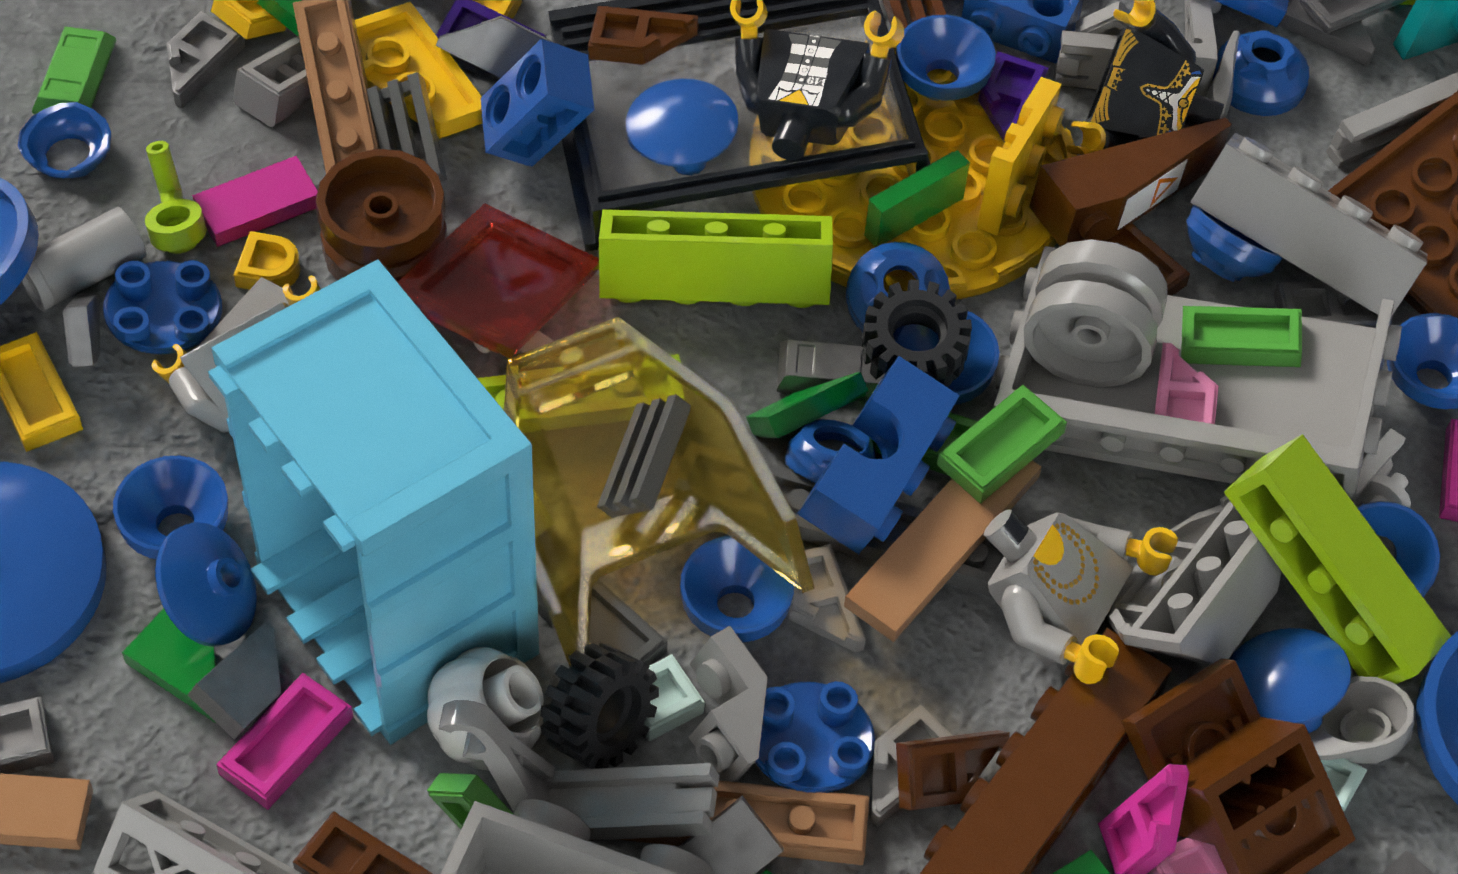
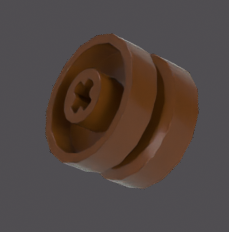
M368 150L352 154L333 165L320 181L316 197V208L321 228L322 251L328 271L337 280L377 259L406 293H411L433 280L446 259L448 247L447 225L444 219L446 209L444 191L439 176L424 160L399 150Z

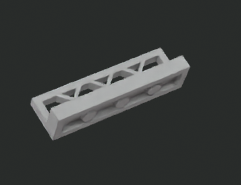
M156 790L121 802L92 872L94 874H136L119 864L128 839L132 837L146 845L155 871L151 874H175L187 869L194 874H302ZM169 859L177 863V865L171 866Z

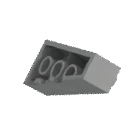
M1235 132L1223 148L1190 203L1379 315L1382 299L1394 300L1393 315L1427 264L1428 254L1420 250L1423 241L1397 225H1393L1391 230L1385 228L1371 219L1373 212L1365 205L1346 195L1342 199L1338 198L1322 187L1324 183L1313 174L1297 166L1291 168L1274 157V153L1264 145Z

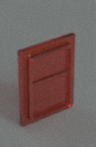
M484 203L397 283L427 319L511 359L599 270V258Z

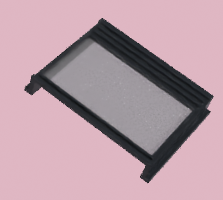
M612 0L548 11L552 42L588 54V59V44L598 6L698 16L699 30L696 36L644 65L589 59L595 110L561 140L585 252L599 250L602 209L640 211L900 165L906 166L910 176L930 165L928 152L918 127L905 82L900 74L894 48H890L887 57L892 59L880 106L856 126L847 128L839 143L830 146L808 142L805 154L801 159L786 160L773 152L772 142L774 137L766 136L761 132L758 115L747 110L736 83L735 38L741 37V26L738 25L731 15V0ZM741 0L740 17L751 18L754 16L758 8L757 0ZM762 0L767 8V18L763 25L758 27V37L763 38L765 29L866 42L869 43L871 53L873 41L865 34L864 22L872 11H877L881 14V24L877 33L878 37L889 33L879 0ZM673 79H696L708 82L723 90L736 106L739 122L738 131L733 142L719 156L707 161L704 170L698 174H679L672 166L661 165L645 158L638 151L632 149L628 143L626 117L629 108L641 93L658 83Z

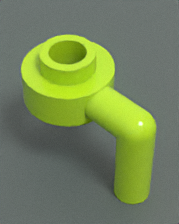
M155 141L146 147V152L161 203L147 213L145 217L146 229L150 242L156 249L173 254L185 253L193 249L204 238L207 232L206 223L200 205L195 201L183 199L181 185L169 144L166 141Z

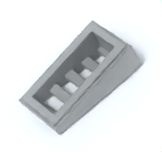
M295 36L237 69L233 94L234 103L269 127H273L285 120L311 97L299 36Z

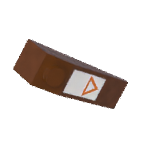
M1222 118L1041 165L1029 208L1060 247L1070 242L1110 239L1210 171L1225 146L1232 124L1227 118Z

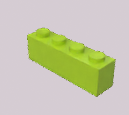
M602 209L599 233V298L616 299L624 303H635L641 300H671L685 305L695 304L700 301L730 302L737 306L775 303L788 304L796 308L830 305L833 254L832 216Z
M1303 434L1262 456L1224 491L1227 498L1330 638L1344 650L1350 665L1358 676L1378 677L1395 684L1417 676L1451 637L1450 633Z

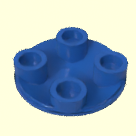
M696 79L668 80L648 88L632 103L626 117L627 140L630 147L638 151L645 158L661 165L672 166L679 174L695 175L704 170L707 161L719 156L733 142L738 131V112L731 98L715 85Z
M190 260L183 263L155 261L145 264L140 261H128L120 265L115 272V281L105 295L103 314L110 332L124 345L144 353L172 354L177 353L172 348L174 344H178L184 350H188L205 340L220 321L222 299L216 284L210 278L209 269L199 261Z
M1284 628L1260 634L1245 642L1230 657L1231 660L1236 661L1260 717L1305 724L1308 733L1317 730L1321 726L1322 716L1337 706L1345 696L1350 685L1351 668L1344 650L1328 636L1308 629Z
M838 681L828 684L797 682L781 687L767 688L759 758L755 762L760 770L768 778L784 788H793V790L811 793L839 791L858 780L872 760L875 734L869 716L858 703L856 691L850 685Z

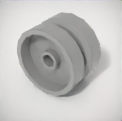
M1098 240L1070 242L1050 252L1041 267L1035 287L1036 297L1030 305L1023 328L1024 345L1033 359L1053 375L1075 384L1110 387L1125 385L1141 377L1152 362L1157 342V328L1162 323L1167 303V282L1159 268L1141 253L1113 242Z

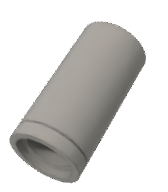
M117 206L38 247L33 262L21 283L34 304L41 311H45L115 274L120 265L128 261H139L145 258L146 249L139 232L129 216Z

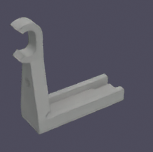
M1184 0L1185 39L1196 52L1195 64L1204 69L1196 93L1206 97L1218 60L1212 13L1219 12L1222 4L1214 0ZM1062 30L1061 50L1058 63L1055 65L1054 81L1061 83V86L1098 89L1118 36Z
M1458 72L1342 120L1339 129L1331 141L1332 145H1329L1326 153L1337 168L1383 149L1458 91Z
M454 700L443 705L439 730L449 733L454 731L468 732L462 757L484 761L513 812L517 804L526 799H537L556 804L574 813L587 824L591 831L590 840L712 835L713 822L710 820V817H714L717 792L713 787H718L720 775L711 763L554 771L555 767L516 738L488 706L469 700Z

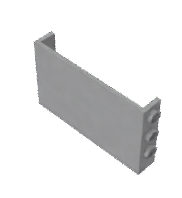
M1044 247L1038 268L1030 267L1026 275L1023 292L1024 301H1027L1024 311L1016 310L1012 318L1009 341L1013 347L1010 356L1002 354L998 362L995 388L999 389L994 408L1021 385H1024L1067 421L1065 433L1045 449L1047 451L1231 484L1262 456L1303 434L1354 503L1364 454H1376L1379 445L1383 419L1372 416L1375 406H1387L1393 373L1383 370L1384 360L1396 361L1399 350L1402 326L1391 324L1394 300L1382 299L1376 328L1302 317L1301 367L1189 364L1196 372L1203 371L1218 385L1216 423L1210 424L1155 414L1163 343H1172L1179 349V356L1181 357L1183 306H1239L1167 295L1162 323L1157 328V342L1152 362L1141 377L1125 385L1110 387L1075 384L1046 370L1033 359L1024 345L1023 328L1030 305L1036 297L1035 287L1040 270L1050 252L1056 249L1055 247Z

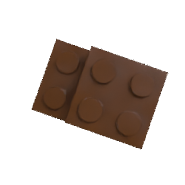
M1224 658L1217 660L1121 721L1148 781L1168 764L1187 766L1189 779L1178 836L1215 845L1227 874H1305L1356 840L1305 724L1260 717L1235 660Z

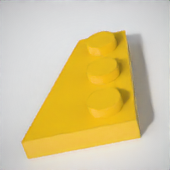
M411 1L355 19L368 88L378 86L380 89L388 87L387 82L398 79L400 82L408 80L407 75L418 72L425 79L439 139L483 124L480 99L482 96L450 53L436 46L438 37ZM412 95L406 96L404 98L408 116L418 123Z
M1040 77L1023 104L1017 123H1011L1006 131L1003 147L997 146L991 155L977 229L998 236L1007 216L1017 218L1028 190V186L1023 185L1026 176L1034 179L1037 177L1047 149L1041 145L1045 138L1055 139L1063 120L1065 109L1057 107L1061 83Z

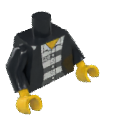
M731 0V15L738 25L741 26V37L735 38V80L747 110L758 115L761 132L766 136L774 137L772 149L776 155L786 160H799L804 156L808 142L833 146L841 141L847 128L856 126L880 106L892 59L887 57L890 48L896 47L901 43L904 37L903 24L896 16L892 19L889 33L882 37H878L877 34L881 24V14L877 11H872L867 16L864 22V30L867 37L873 41L870 53L869 43L772 29H765L763 38L758 37V27L763 25L767 18V8L764 2L757 0L758 8L755 15L751 18L740 17L741 0Z

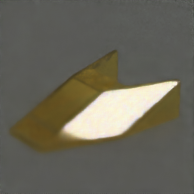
M616 317L507 360L504 411L532 444L537 590L569 668L571 667L569 656L576 650L584 654L585 645L590 644L592 587L600 577L708 533L723 532L728 534L802 593L815 588L797 519L732 401L628 323ZM677 394L690 404L691 407L654 509L611 518L600 510L597 505L636 404L645 402L650 406L652 400L661 398L666 402L668 396Z

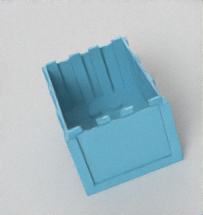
M378 259L211 347L214 363L217 367L208 371V374L225 398L228 412L226 420L229 434L234 441L244 489L242 491L243 501L248 509L256 552L254 553L257 565L251 568V572L267 595L278 590L294 613L286 617L302 643L305 644L314 639L324 652V654L316 658L317 663L333 685L344 680L361 702L359 706L354 708V713L371 736L381 732L391 745L428 722L427 710L429 707L428 689L433 676L442 666L455 660L461 653L475 647L496 649L502 651L507 656L519 659L523 663L539 654L532 444Z

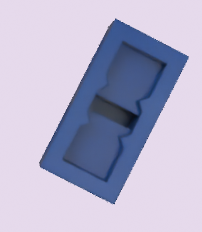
M964 0L961 18L981 27L993 42L1056 64L1058 63L1061 50L1062 30L1075 31V24L1080 19L1084 0Z
M541 38L480 98L485 152L533 167L592 113L595 108L588 54Z

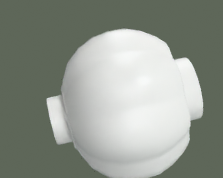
M475 647L461 653L455 660L446 663L433 676L428 689V726L435 739L439 742L441 749L455 761L466 763L475 769L489 771L483 760L462 757L467 731L449 733L439 730L443 705L450 701L469 700L488 706L495 712L508 730L529 748H532L541 734L540 726L543 724L544 719L540 716L541 706L544 705L543 693L536 676L519 659L507 656L502 651L496 649Z

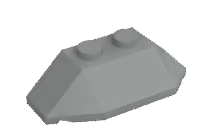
M1226 495L1220 499L1221 505L1196 513L1170 529L1178 537V543L1174 552L1163 553L1172 557L1169 568L1164 573L1157 576L1148 575L1140 569L1138 564L1133 568L1105 617L1125 645L1167 657L1197 661L1203 664H1213L1221 658L1229 659L1278 592L1281 576L1280 568Z

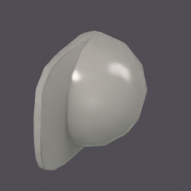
M1351 677L1349 688L1343 699L1330 712L1322 716L1321 726L1309 733L1320 760L1345 758L1353 763L1379 764L1396 756L1411 740L1415 708L1408 694L1393 682L1378 677Z

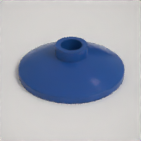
M195 522L173 530L160 546L155 567L157 590L167 615L185 636L199 644L218 647L238 640L250 627L257 603L255 579L245 554L227 533L213 525Z

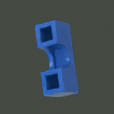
M898 356L878 383L852 425L874 440L881 451L882 459L865 457L846 444H843L823 471L797 515L858 555L873 537L884 542L903 513V510L894 505L900 494L904 492L911 496L930 468L928 464L921 460L927 449L931 448L937 452L953 430L956 421L948 417L960 395Z

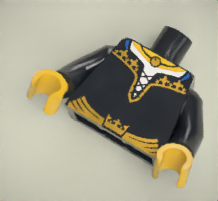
M1133 0L1134 7L1129 14L1115 9L1113 12L1116 20L1133 25L1135 28L1126 26L1119 31L1086 121H1073L1071 123L1072 127H1079L1082 130L1083 141L1080 146L1067 145V152L1083 155L1183 129L1184 124L1191 127L1220 119L1224 104L1196 93L1204 73V69L1195 64L1196 52L1177 26L1156 9L1154 0Z

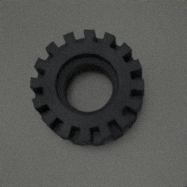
M909 280L907 291L903 292L898 282L889 286L888 297L882 291L874 297L873 307L869 305L865 315L862 356L865 364L871 363L870 374L876 380L883 374H886L898 356L946 387L952 384L953 374L957 377L960 376L964 369V363L967 361L972 323L971 319L966 320L968 309L965 304L961 303L955 306L957 296L955 293L948 289L941 297L938 295L939 284L929 281L928 289L924 291L919 290V280ZM905 325H922L930 328L938 335L939 343L930 350L912 351L900 346L895 341L893 334L899 327Z
M600 642L599 646L590 643L585 645L584 654L576 650L569 656L570 668L560 665L555 672L560 681L556 687L550 684L547 687L545 696L552 700L550 704L541 706L540 716L548 721L540 727L542 734L548 737L546 742L551 747L591 769L608 768L609 764L616 767L623 763L622 752L624 751L632 755L638 748L634 741L638 735L645 738L650 729L644 723L647 717L654 718L657 707L651 704L650 701L659 697V687L653 685L657 677L655 672L649 669L650 666L606 643Z

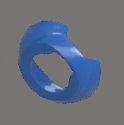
M78 102L60 103L43 109L28 120L20 130L18 148L23 158L44 175L56 179L85 177L110 152L111 131L107 120L94 109ZM78 139L84 141L90 147L88 157L76 167L69 170H56L48 165L47 151L60 140Z
M820 419L805 425L788 442L785 462L795 473L811 482L817 483L825 468L838 452L820 445L817 441L833 439L847 442L861 450L859 452L861 455L871 459H876V453L870 437L851 424L837 420Z

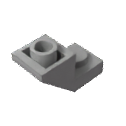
M728 626L711 636L689 663L695 671L703 691L711 698H714L719 706L709 712L688 738L695 746L700 762L711 763L720 775V781L737 782L759 758L768 677L731 626Z

